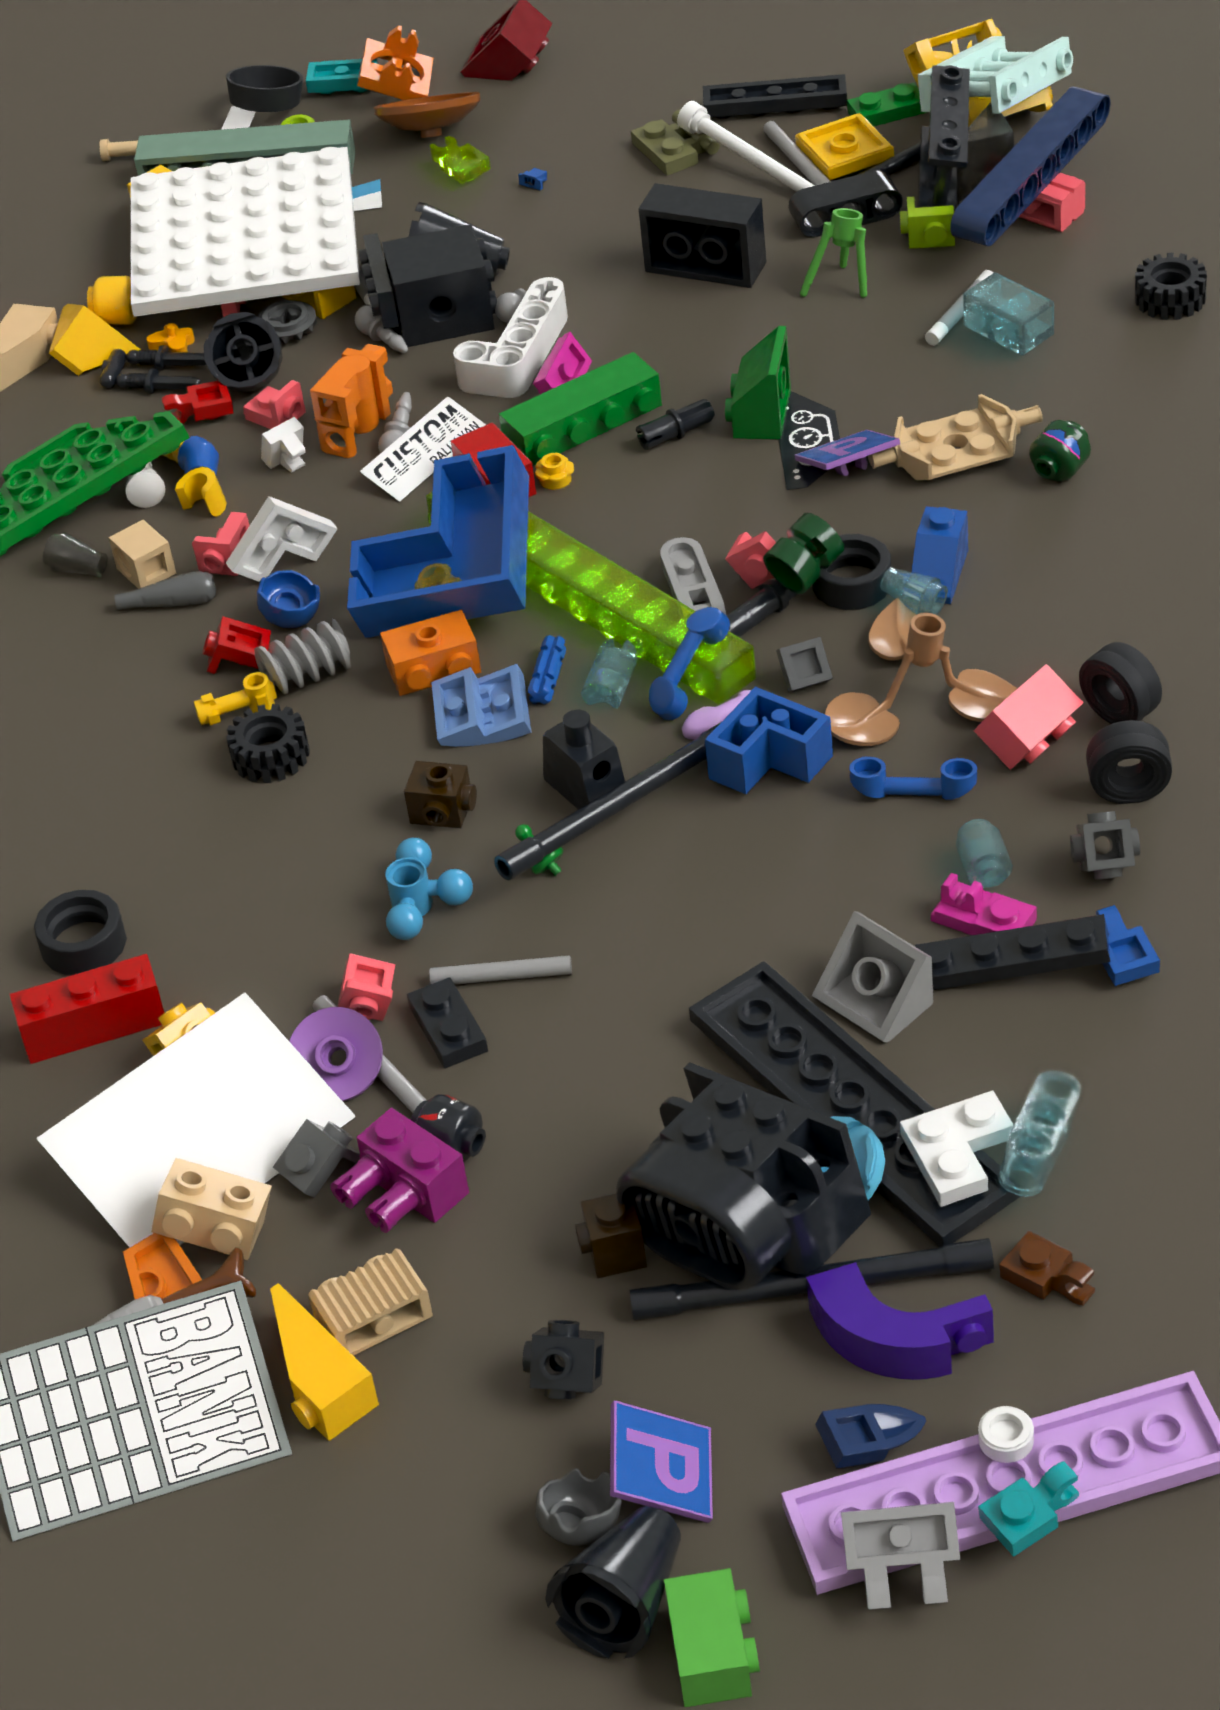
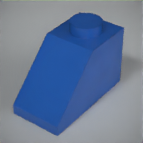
M925 507L916 534L909 600L951 604L968 553L967 511L946 507Z

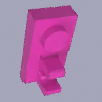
M571 332L558 338L533 384L538 389L539 394L585 374L589 369L592 360Z
M950 873L942 884L941 900L931 913L932 922L969 935L1033 926L1037 920L1036 906L995 892L985 891L982 884L975 880L971 886L958 882V875Z

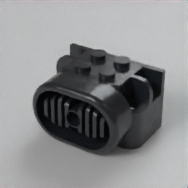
M689 1062L683 1069L693 1101L689 1102L672 1096L661 1104L659 1110L664 1129L651 1143L649 1148L620 1176L616 1186L617 1201L620 1204L624 1203L626 1210L633 1203L635 1204L642 1228L643 1242L653 1252L666 1261L723 1287L733 1290L750 1289L756 1286L774 1266L795 1274L809 1273L817 1270L871 1215L847 1125ZM820 1167H829V1169L822 1172Z

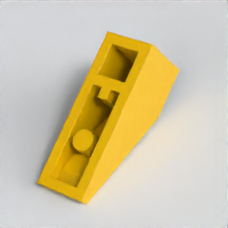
M277 1283L270 1288L288 1375L295 1401L291 1403L292 1410L305 1428L310 1430L315 1427L330 1441L379 1405L372 1374Z

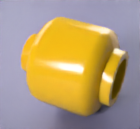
M126 275L99 277L95 281L94 286L88 287V309L109 325L132 324L137 316L134 317L131 307V277Z

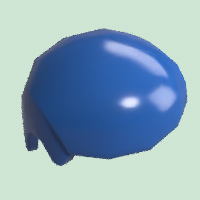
M293 570L275 571L260 580L257 590L258 609L265 619L281 628H298L307 624L319 608V586L313 585L306 576Z

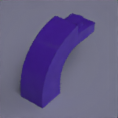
M856 1262L806 1277L809 1310L821 1335L839 1355L869 1372L881 1376L909 1380L942 1377L952 1374L951 1355L961 1352H973L983 1345L994 1342L993 1309L985 1294L927 1312H905L883 1304L870 1292Z

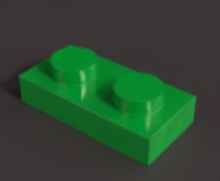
M914 82L898 84L894 88L875 93L867 92L860 97L847 100L848 114L851 116L861 113L873 127L928 113L921 112L919 88Z

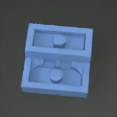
M518 664L477 678L472 668L469 667L431 682L437 740L441 746H475L502 742L532 733L524 674Z

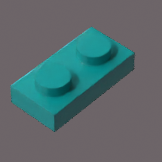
M362 59L309 62L306 76L307 92L331 94L335 91H367L368 89L357 86ZM373 59L372 62L378 64V59Z

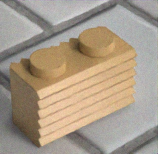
M394 1249L391 1254L385 1253V1255L375 1256L368 1260L363 1267H357L355 1272L349 1271L346 1276L330 1278L324 1281L317 1290L312 1289L308 1294L314 1318L353 1356L433 1316L428 1291L400 1249Z

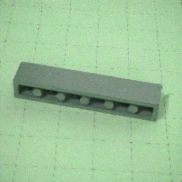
M337 120L139 136L134 161L137 174L140 176L158 165H162L171 171H176L183 167L193 169L212 166L219 162L235 163L248 161L254 157L270 158L284 156L290 152L306 153L320 151L326 147H347L350 172L353 174L356 150L351 121Z

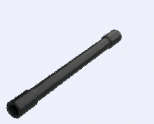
M720 723L703 732L696 740L534 837L526 838L497 855L494 859V864L498 873L508 881L540 863L548 854L706 760L705 739Z
M985 1238L944 1244L934 1249L823 1264L817 1270L809 1273L795 1274L785 1270L769 1272L756 1286L747 1290L729 1289L712 1281L684 1285L672 1283L631 1289L629 1292L633 1320L677 1315L683 1311L805 1294L808 1293L806 1277L854 1262L857 1263L866 1285L936 1274L955 1275L994 1269L990 1239Z

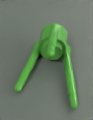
M839 208L833 210L831 222H824L822 237L800 290L802 297H805L809 291L830 238H832L833 244L841 247L839 262L841 268L847 266L849 247L855 246L856 242L860 296L862 298L867 296L864 243L866 229L862 227V213L853 209Z

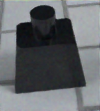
M576 709L567 712L563 717V722L544 733V780L578 810L625 782L615 743L591 723L590 715L586 711Z

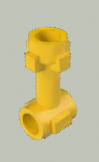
M255 672L244 678L243 690L216 699L213 698L212 693L201 696V699L193 701L201 726L208 723L210 725L220 723V715L249 706L253 713L258 712V705L265 704L266 710H271L272 704H275L274 699L277 698L273 682L268 679L266 674Z

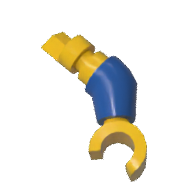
M197 435L191 436L180 443V446L175 451L163 455L176 461L185 472V475L177 482L175 487L183 510L192 508L197 500L204 499L211 515L215 517L220 516L224 512L227 502L216 477L220 458L212 443Z

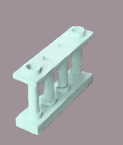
M991 36L937 64V66L953 65L959 68L970 69L969 97H991L992 113L999 114L1071 74L1073 54L1069 47V37H1061L1035 52H1008L1005 46V36ZM932 67L918 74L921 112H930Z

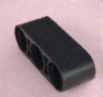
M879 170L801 189L792 195L788 208L804 235L818 237L822 236L824 222H831L832 212L835 209L848 208L859 211L863 214L862 225L895 216L902 207L903 198L888 174Z

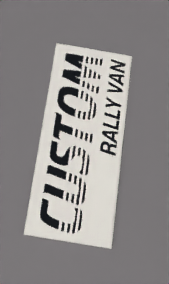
M446 397L360 472L400 502L434 472V460L453 456L451 440L486 424L450 397Z

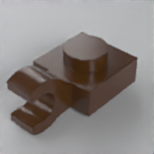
M1028 1231L999 1264L1000 1278L1043 1300L1053 1289L1073 1303L1084 1306L1095 1293V1288L1086 1284L1094 1275L1093 1269L1084 1263L1073 1261L1071 1251L1031 1231Z

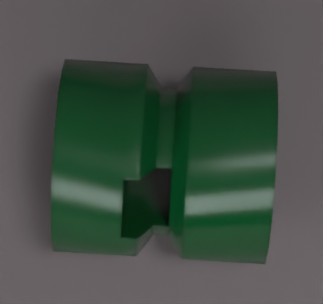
M804 513L787 530V538L781 537L763 556V561L768 571L781 585L796 594H803L821 576L820 569H827L844 551V544L837 532L826 521L812 513Z

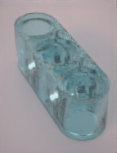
M1047 1071L1037 1077L1008 1137L998 1178L1000 1184L1007 1191L1019 1196H1034L1039 1194L1044 1188L1071 1130L1081 1093V1086L1073 1076L1060 1071Z

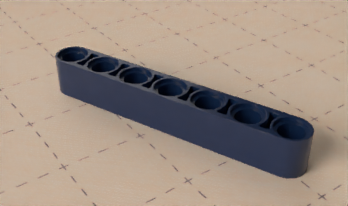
M1075 86L1069 88L958 205L951 220L950 230L952 236L984 246L993 245L1104 125L1110 112L1111 101L1109 95Z

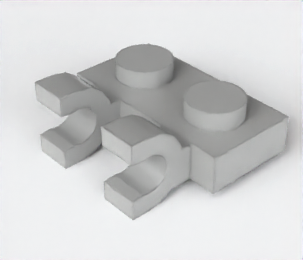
M954 1502L841 1512L847 1570L864 1569L868 1609L891 1607L887 1566L920 1564L925 1604L948 1602L943 1561L960 1560Z

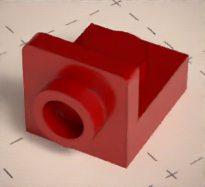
M222 616L217 631L209 630L204 643L202 655L209 656L207 672L215 674L221 658L259 669L254 649L263 646L268 651L271 630Z

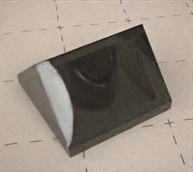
M991 103L968 127L966 169L956 168L957 205L974 190L1014 147L1013 130L1002 112L999 114L992 113Z

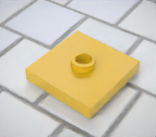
M861 113L795 135L796 145L829 180L874 166L894 156V147Z

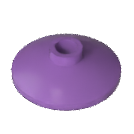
M328 1007L310 1014L296 1027L289 1041L343 1102L351 1100L367 1090L376 1079L381 1068L383 1049L376 1028L365 1016L349 1008ZM338 1050H344L346 1052L345 1062L339 1066L332 1065L331 1057L333 1053Z

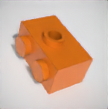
M462 609L380 632L386 665L399 696L432 687L431 682L469 667L472 668L475 674L482 673L477 642Z

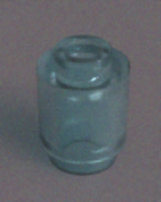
M984 819L971 820L959 829L956 849L969 882L972 884L975 880L980 882L983 888L997 886L1006 880L1012 872L1013 865L999 829Z

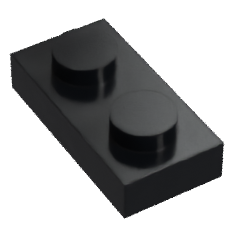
M450 977L407 994L409 1008L444 1069L488 1052L486 1037Z

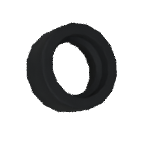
M863 534L839 535L844 544V551L827 569H820L821 576L813 583L812 589L817 598L830 607L842 610H856L873 606L884 599L892 588L891 553L884 543L874 537ZM845 566H863L873 570L866 575L856 578H843L831 574L834 570Z
M75 890L59 895L49 901L39 911L34 923L35 935L43 961L52 970L64 975H75L112 964L123 952L127 940L118 904L109 895L96 890ZM98 922L105 925L98 934L88 940L76 943H64L56 940L64 930L76 924Z

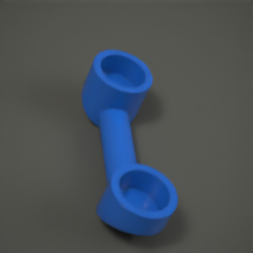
M702 608L690 615L686 622L688 631L663 676L656 678L650 686L648 697L650 706L664 720L678 718L687 707V694L677 685L701 642L703 641L709 645L716 644L722 641L729 631L730 621L718 608Z
M876 757L858 758L849 767L850 781L854 788L871 798H883L885 795L942 796L945 800H952L967 794L977 783V766L973 761L965 758H954L944 762L941 765V778L886 777V765L881 759Z

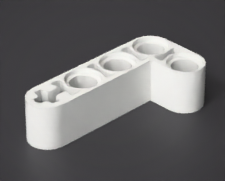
M545 277L534 281L497 343L466 341L457 345L453 356L458 386L462 391L502 398H515L523 395L529 389L568 318L564 285L561 280Z

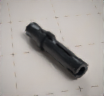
M776 579L767 580L761 584L758 593L727 615L730 621L729 631L725 638L714 644L711 649L716 653L723 652L726 647L773 612L780 613L787 608L789 600L797 594L788 590Z

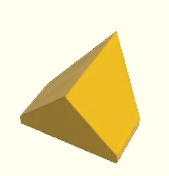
M66 304L62 309L49 354L79 376L85 371L102 366L103 361L108 360L114 349H122L126 355L130 350H141L84 305Z

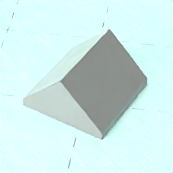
M854 911L812 996L881 1041L889 1042L933 1004L932 957L860 912Z

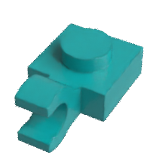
M1062 1461L1051 1467L1034 1488L1022 1477L979 1505V1518L1014 1557L1058 1528V1516L1054 1511L1069 1505L1079 1497V1491L1072 1485L1078 1480V1476L1065 1461Z

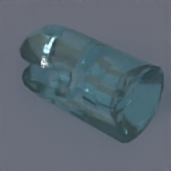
M612 637L601 644L582 688L581 696L588 705L604 702L616 709L619 708L637 664L638 653L634 644L626 640L622 649L616 648Z

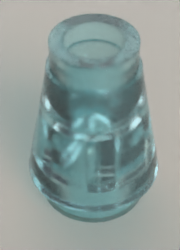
M890 567L885 572L881 581L882 591L888 593L894 599L899 598L916 615L920 613L938 615L947 598L948 589L945 585L941 584L940 579L937 577Z

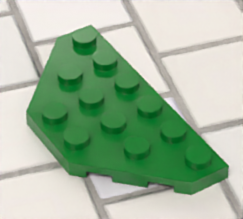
M170 411L155 413L153 416L154 420L138 422L136 416L108 419L105 427L91 428L89 422L74 424L8 464L2 473L5 482L0 488V557L8 551L9 547L24 538H30L40 533L43 527L59 517L70 515L77 509L78 505L93 496H100L106 493L119 480L142 471L147 463L160 455L175 451L180 446V443L190 438L183 424Z

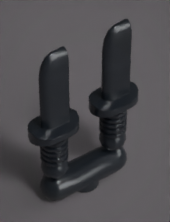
M160 345L158 350H130L127 355L122 349H114L108 360L103 361L100 384L106 389L113 388L116 383L121 388H144L145 392L153 394L155 389H187V386L201 384V380L194 376H159L158 370H164L166 365L206 366L207 364L204 353L169 352V348L166 345ZM126 360L132 365L139 363V365L155 366V368H151L148 373L144 374L121 373Z

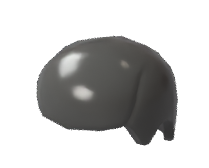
M575 1468L561 1479L548 1481L538 1490L535 1517L540 1528L556 1541L571 1546L587 1547L616 1525L622 1499L610 1496V1473L602 1472L598 1478L592 1480L584 1477L579 1469Z

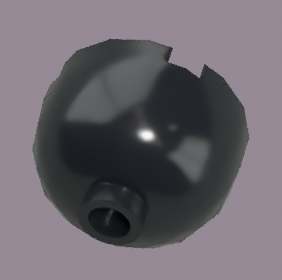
M249 312L231 313L214 324L213 330L204 343V358L213 377L227 386L228 389L241 393L253 392L269 385L278 374L283 359L282 344L274 327L268 321L256 317L255 314Z

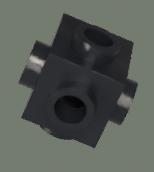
M548 1321V1328L542 1327L532 1334V1341H526L524 1345L522 1365L523 1371L530 1373L529 1388L545 1389L544 1396L554 1399L576 1398V1392L593 1393L602 1385L605 1332L579 1330L580 1323L577 1321Z

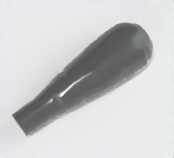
M189 572L131 592L115 594V604L117 610L138 607L200 605L211 601L215 597V581L208 572Z

